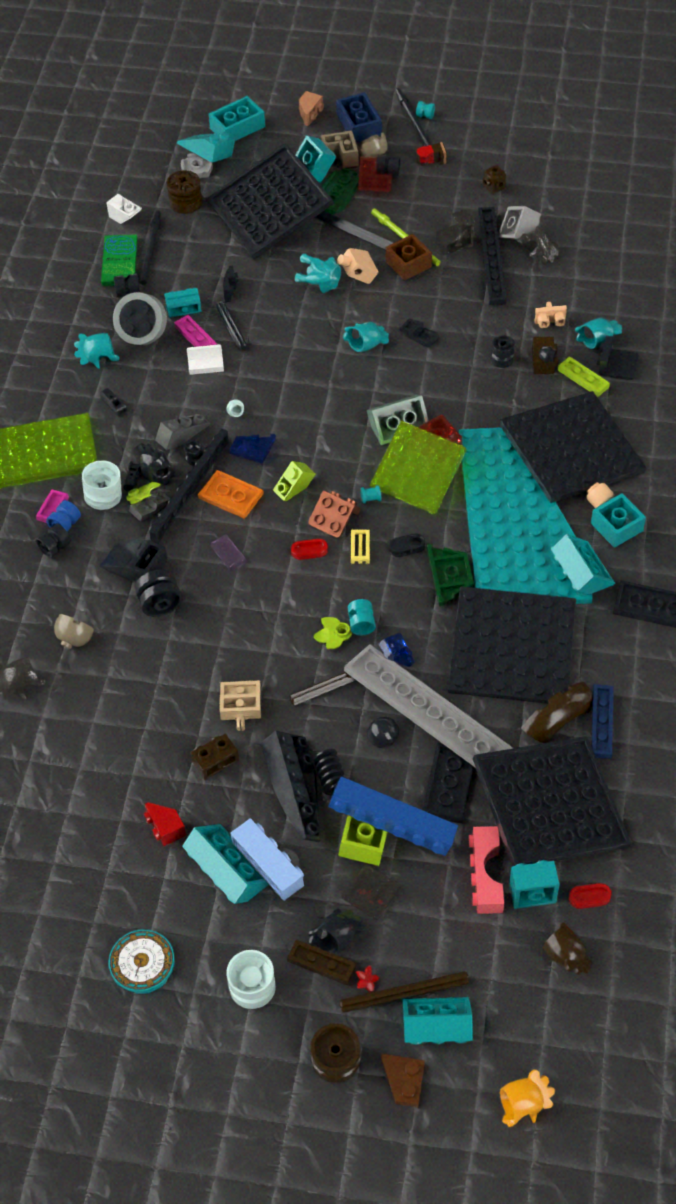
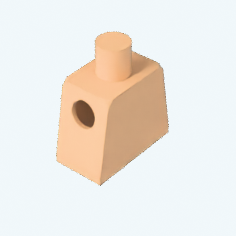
M349 248L344 255L338 256L337 263L342 265L346 274L354 279L370 284L378 274V270L368 251Z

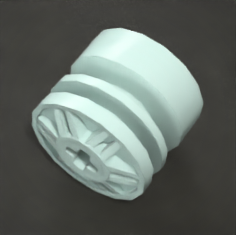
M95 461L84 468L82 482L84 500L87 505L99 510L115 507L122 498L120 470L112 462Z

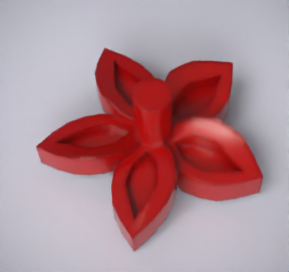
M368 965L365 972L356 971L360 978L357 988H365L372 993L374 991L373 982L380 978L377 975H371L372 968L371 965Z

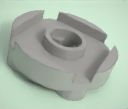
M190 153L186 159L183 158L181 160V170L192 171L199 178L210 176L213 168L212 162L195 153Z

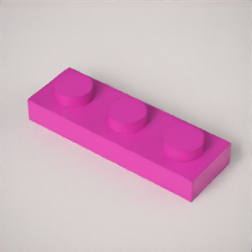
M189 315L174 322L175 328L194 347L217 345Z

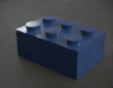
M365 92L336 100L337 116L345 130L352 131L355 142L363 141L376 134L381 136L382 120Z

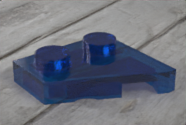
M270 434V437H259V435L237 436L229 449L230 454L263 464L276 440V434Z

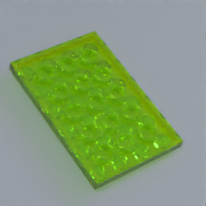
M89 413L0 428V488L80 474L88 464L97 461Z

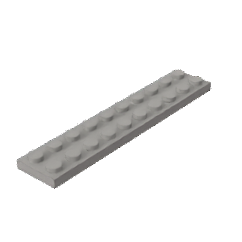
M370 644L344 667V671L474 767L473 757L476 754L513 749Z

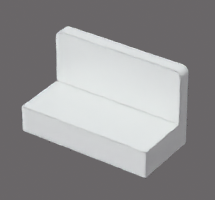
M221 345L187 348L190 375L224 371Z

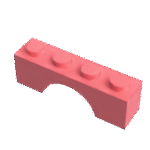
M498 826L473 827V834L469 835V848H473V854H470V867H474L475 873H471V885L476 887V893H472L473 906H477V914L503 913V884L491 879L484 868L491 858L499 855Z

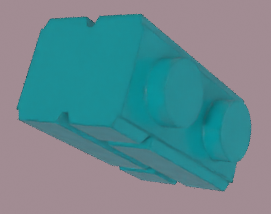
M197 288L164 293L169 318L202 312Z

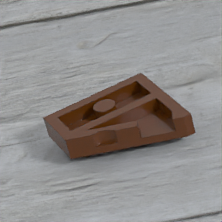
M381 1054V1061L384 1065L395 1104L418 1108L425 1060Z

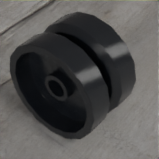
M162 569L148 572L141 576L134 586L142 611L147 616L161 617L170 614L181 605L183 600L175 576L168 570Z

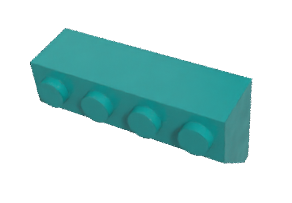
M221 824L194 827L182 845L189 857L199 864L201 870L209 875L214 884L234 904L248 902L269 885L232 843L231 835Z

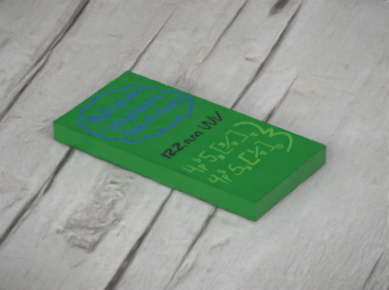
M137 234L105 236L101 276L102 286H114V276L123 275L127 277L129 274H136Z

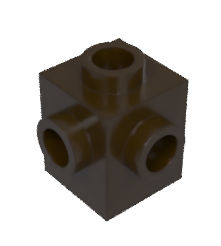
M498 165L484 170L483 186L491 194L505 189L507 177L505 171Z

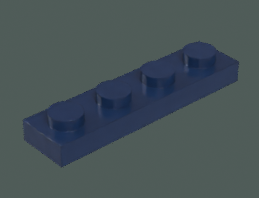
M593 685L591 747L596 758H612L614 686Z

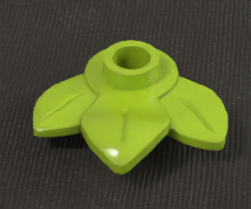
M151 482L140 488L132 489L128 492L126 499L130 501V504L138 503L144 498L150 497V491L161 485L157 482Z
M334 617L321 618L324 629L313 635L314 639L319 643H326L327 649H336L342 645L343 641L348 640L352 636V632L347 623L340 622Z

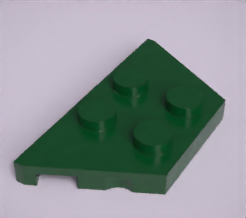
M427 544V553L439 607L460 595V587L474 588L473 577L467 553L453 551L445 547L442 550L434 548L433 544Z

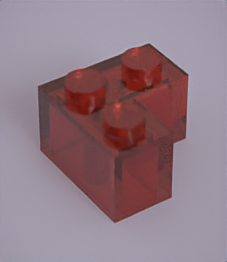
M362 155L360 157L358 190L391 192L393 174L377 173L378 156Z

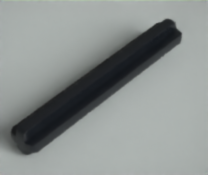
M217 302L216 308L240 351L246 350L247 343L225 302Z

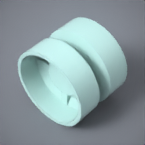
M246 950L235 955L229 962L227 980L233 1000L241 1007L256 1009L266 1005L272 999L276 989L271 960L260 951Z

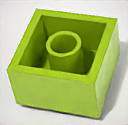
M348 815L338 856L379 866L387 831L377 829L373 825L358 821Z

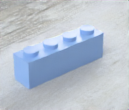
M250 818L230 833L232 843L285 901L304 886V874L298 866L294 867L290 863L291 860L284 851L280 852L275 840L272 837L268 838L264 834L263 827L259 823L255 824Z

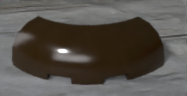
M579 682L569 686V691L563 694L558 692L548 700L549 705L541 710L537 709L521 729L533 739L541 743H548L568 722L582 714L589 713L593 702L591 690L587 684Z

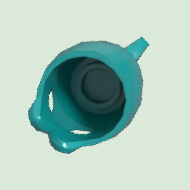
M596 318L582 326L576 327L575 331L579 333L576 340L583 342L590 349L599 348L601 343L605 342L606 335L621 334L622 325L618 324V321L615 320L609 321L604 318ZM585 327H588L592 331L594 335L593 338H587L585 336Z
M373 322L356 323V326L346 327V332L343 335V339L348 341L351 348L356 352L368 351L379 343L387 344L389 342V333L384 331L385 328L383 326H377ZM354 328L359 332L358 339L352 337Z
M98 333L89 337L85 334H79L80 341H76L74 344L78 348L74 355L77 358H81V365L90 362L100 369L99 361L102 357H108L111 361H118L120 358L114 354L109 333Z

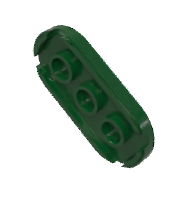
M344 168L341 171L337 172L336 170L330 174L322 187L333 199L334 204L324 211L330 214H337L346 208L360 186V177L356 171Z

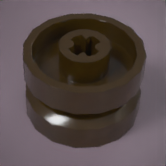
M331 1023L321 1027L314 1034L310 1047L311 1062L314 1071L320 1078L328 1082L340 1083L349 1080L356 1074L360 1066V1042L357 1034L350 1027Z

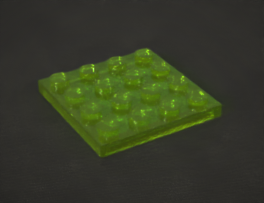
M400 421L369 486L374 488L376 485H379L381 492L435 515L467 449L416 426Z

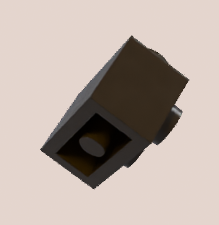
M226 733L214 737L210 742L203 746L200 745L190 752L192 763L204 780L239 761L238 750Z

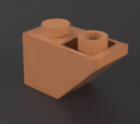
M306 91L299 99V111L305 126H309L316 119V116L322 112L324 104L321 95Z

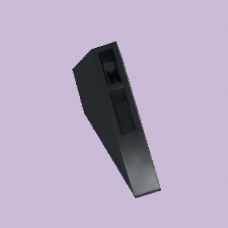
M275 730L260 743L275 793L284 812L302 839L320 842L321 829L316 771L306 737Z

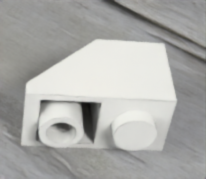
M119 194L107 202L109 217L120 224L141 211V207Z

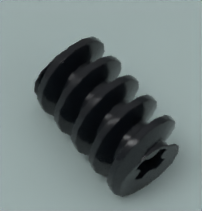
M335 749L323 750L313 760L323 792L329 796L333 795L340 777H344V771L341 769V763H338L340 759L336 756L337 751Z

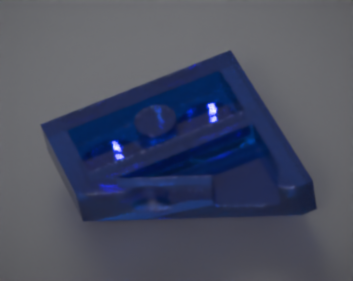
M401 633L384 638L378 643L386 659L408 667L415 663L412 651L407 647Z

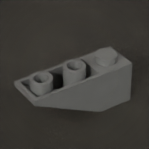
M201 414L164 421L160 423L155 440L166 450L180 447L210 426V422Z

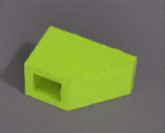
M291 461L273 491L283 501H287L305 490L316 474L305 463Z

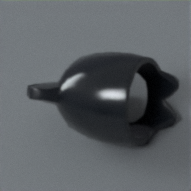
M140 443L134 449L140 455L139 464L143 476L149 482H161L167 485L170 478L174 477V472L164 451L156 449L150 444ZM161 468H168L167 473L163 476H159L156 473Z
M335 909L327 917L317 918L320 925L308 933L310 936L308 943L311 946L317 945L320 949L336 955L350 944L355 934L365 931V925L362 924L361 917L353 916L352 910L342 912L341 909ZM318 930L326 931L327 936L323 939L319 938Z

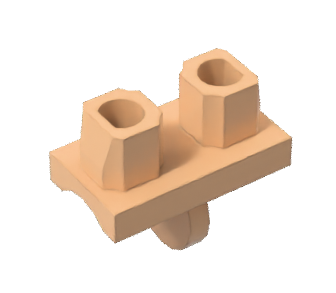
M547 302L546 307L536 308L535 324H539L540 328H547L549 323L555 322L557 326H564L567 312L566 305L552 306L551 302Z

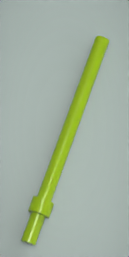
M375 208L371 211V214L383 226L386 225L402 239L409 236L390 221L386 214L380 213ZM432 255V263L435 266H439L441 261Z

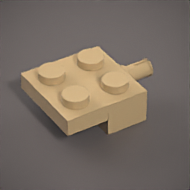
M260 680L220 682L221 720H237L236 729L240 731L241 724L243 731L245 730V720L261 718Z

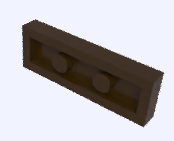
M297 939L287 957V961L345 985L349 984L356 968V963Z

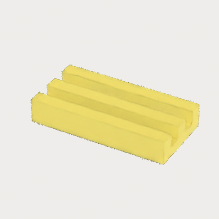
M351 530V564H355V561H358V564H362V561H366V564L370 563V530ZM355 534H359L358 556H355ZM362 534H366V556H362Z

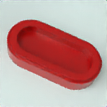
M323 539L297 541L291 546V555L297 560L319 558L328 553V544Z
M603 883L576 886L569 893V903L577 909L604 906L610 902L612 891L609 886Z

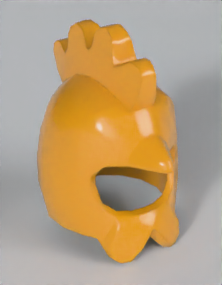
M533 1069L529 1073L528 1078L512 1081L500 1089V1098L506 1113L502 1118L504 1124L512 1127L528 1114L532 1122L535 1123L537 1114L543 1108L548 1109L553 1106L550 1097L554 1095L555 1090L553 1087L547 1086L549 1078L546 1075L540 1076L539 1071Z

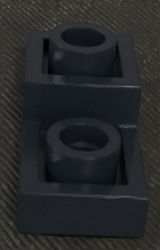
M229 266L223 280L225 303L231 302V295H234L233 290L236 289L235 282H238V274L234 272L233 266Z

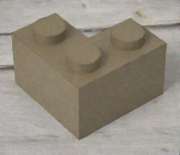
M352 131L321 135L322 142L337 156L336 158H340L343 168L358 166V149Z

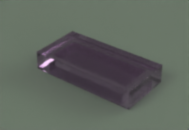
M226 534L210 542L212 549L230 571L246 563V558Z

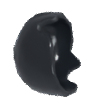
M386 716L374 719L367 731V738L370 743L379 748H383L387 744L392 745L399 736V726L392 718Z

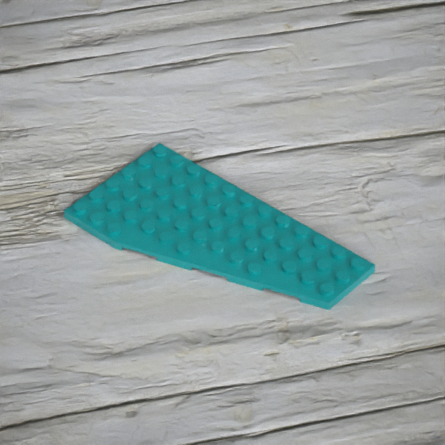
M501 427L459 429V444L475 588L576 598V604L592 603V594L578 593L573 589V583L565 576L563 567L554 559L555 555L551 550L566 534L576 537L557 503L549 502Z

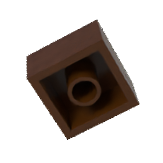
M414 234L385 247L386 263L404 281L432 267V252Z

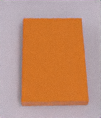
M216 470L198 493V499L245 519L263 496L264 491Z

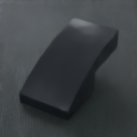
M410 318L399 328L404 335L428 348L439 338L438 332L426 329L423 322Z

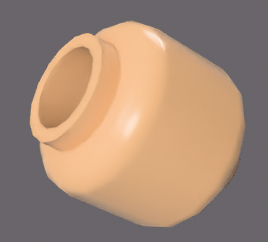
M597 482L587 491V500L594 508L614 498V493L605 483L599 484Z

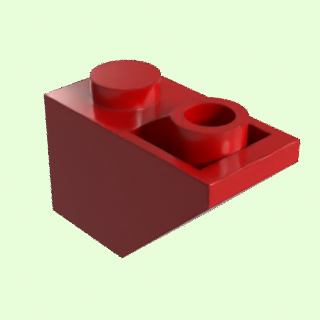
M149 802L145 804L146 812L143 813L148 824L152 823L154 827L152 832L157 841L161 840L163 846L186 836L185 826L175 809Z

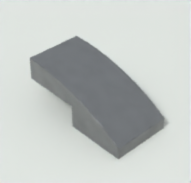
M157 489L150 492V497L130 505L129 512L139 521H143L162 510L168 504L170 498L163 491Z

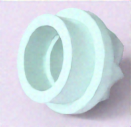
M232 400L228 403L227 412L230 416L239 417L243 414L244 405L240 400Z

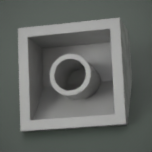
M509 206L498 233V238L518 239L534 231L539 224L541 214L526 206Z

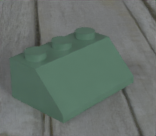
M414 395L367 410L371 427L380 445L431 430L422 395Z

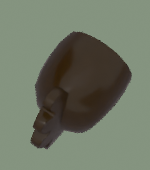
M565 922L561 923V928L554 931L544 943L543 950L551 960L561 967H565L567 971H573L578 975L582 972L588 974L593 963L585 955V945Z

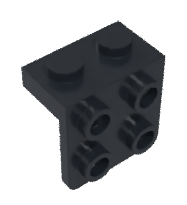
M606 335V340L601 343L600 347L602 355L599 354L597 359V365H600L599 375L633 380L639 354L612 349L613 336Z

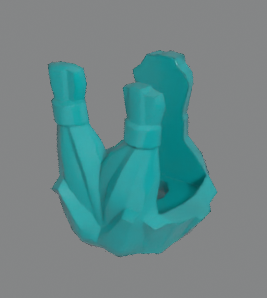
M302 254L300 262L310 264L311 266L307 268V275L296 273L295 282L319 285L322 293L333 290L338 286L341 277V267L333 257L323 261L307 254Z

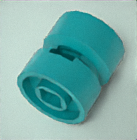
M357 599L349 603L348 615L351 632L360 636L372 633L376 628L372 603L366 599Z

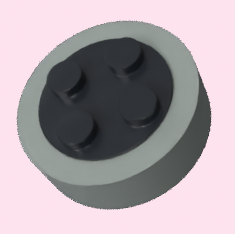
M145 293L128 294L117 303L114 309V328L117 334L128 343L136 345L151 344L160 338L166 327V311L162 303L152 295Z

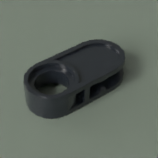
M418 533L393 538L389 543V552L394 557L420 553L425 548V538ZM417 540L420 541L421 544L419 546L412 545V542Z

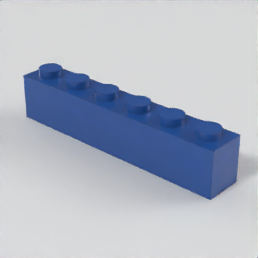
M342 776L336 785L328 806L339 813L349 815L358 821L373 825L377 829L385 830L396 837L404 838L415 845L423 846L446 856L453 844L458 827L454 823Z

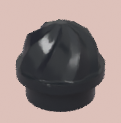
M552 346L541 348L539 351L540 359L545 363H553L556 349H553Z

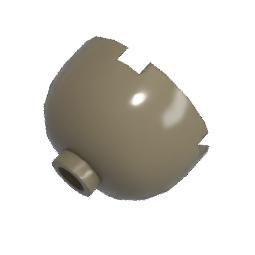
M381 133L380 137L376 134L363 140L361 146L356 145L360 157L368 161L373 160L374 162H376L377 155H383L388 147L384 133Z
M59 614L54 625V633L61 641L60 645L71 649L72 646L81 647L89 642L94 631L92 627L81 621H75V618Z

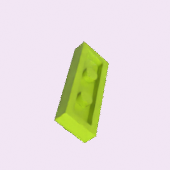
M570 356L558 365L559 372L589 392L593 391L597 397L610 386L608 381Z

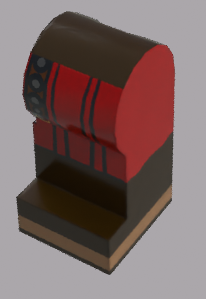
M443 142L423 146L416 151L417 164L420 166H426L429 163L435 162L447 164V151Z

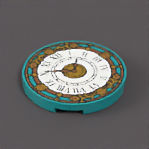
M136 930L124 935L115 943L109 956V969L115 983L120 988L122 987L136 994L150 993L162 987L167 982L175 966V956L171 944L163 935L152 930Z

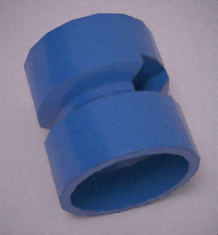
M64 500L58 505L56 512H52L46 522L50 528L58 523L68 532L72 525L81 517V512L73 503Z

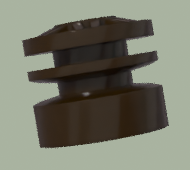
M188 170L172 173L166 182L171 209L182 214L197 211L203 202L199 176Z

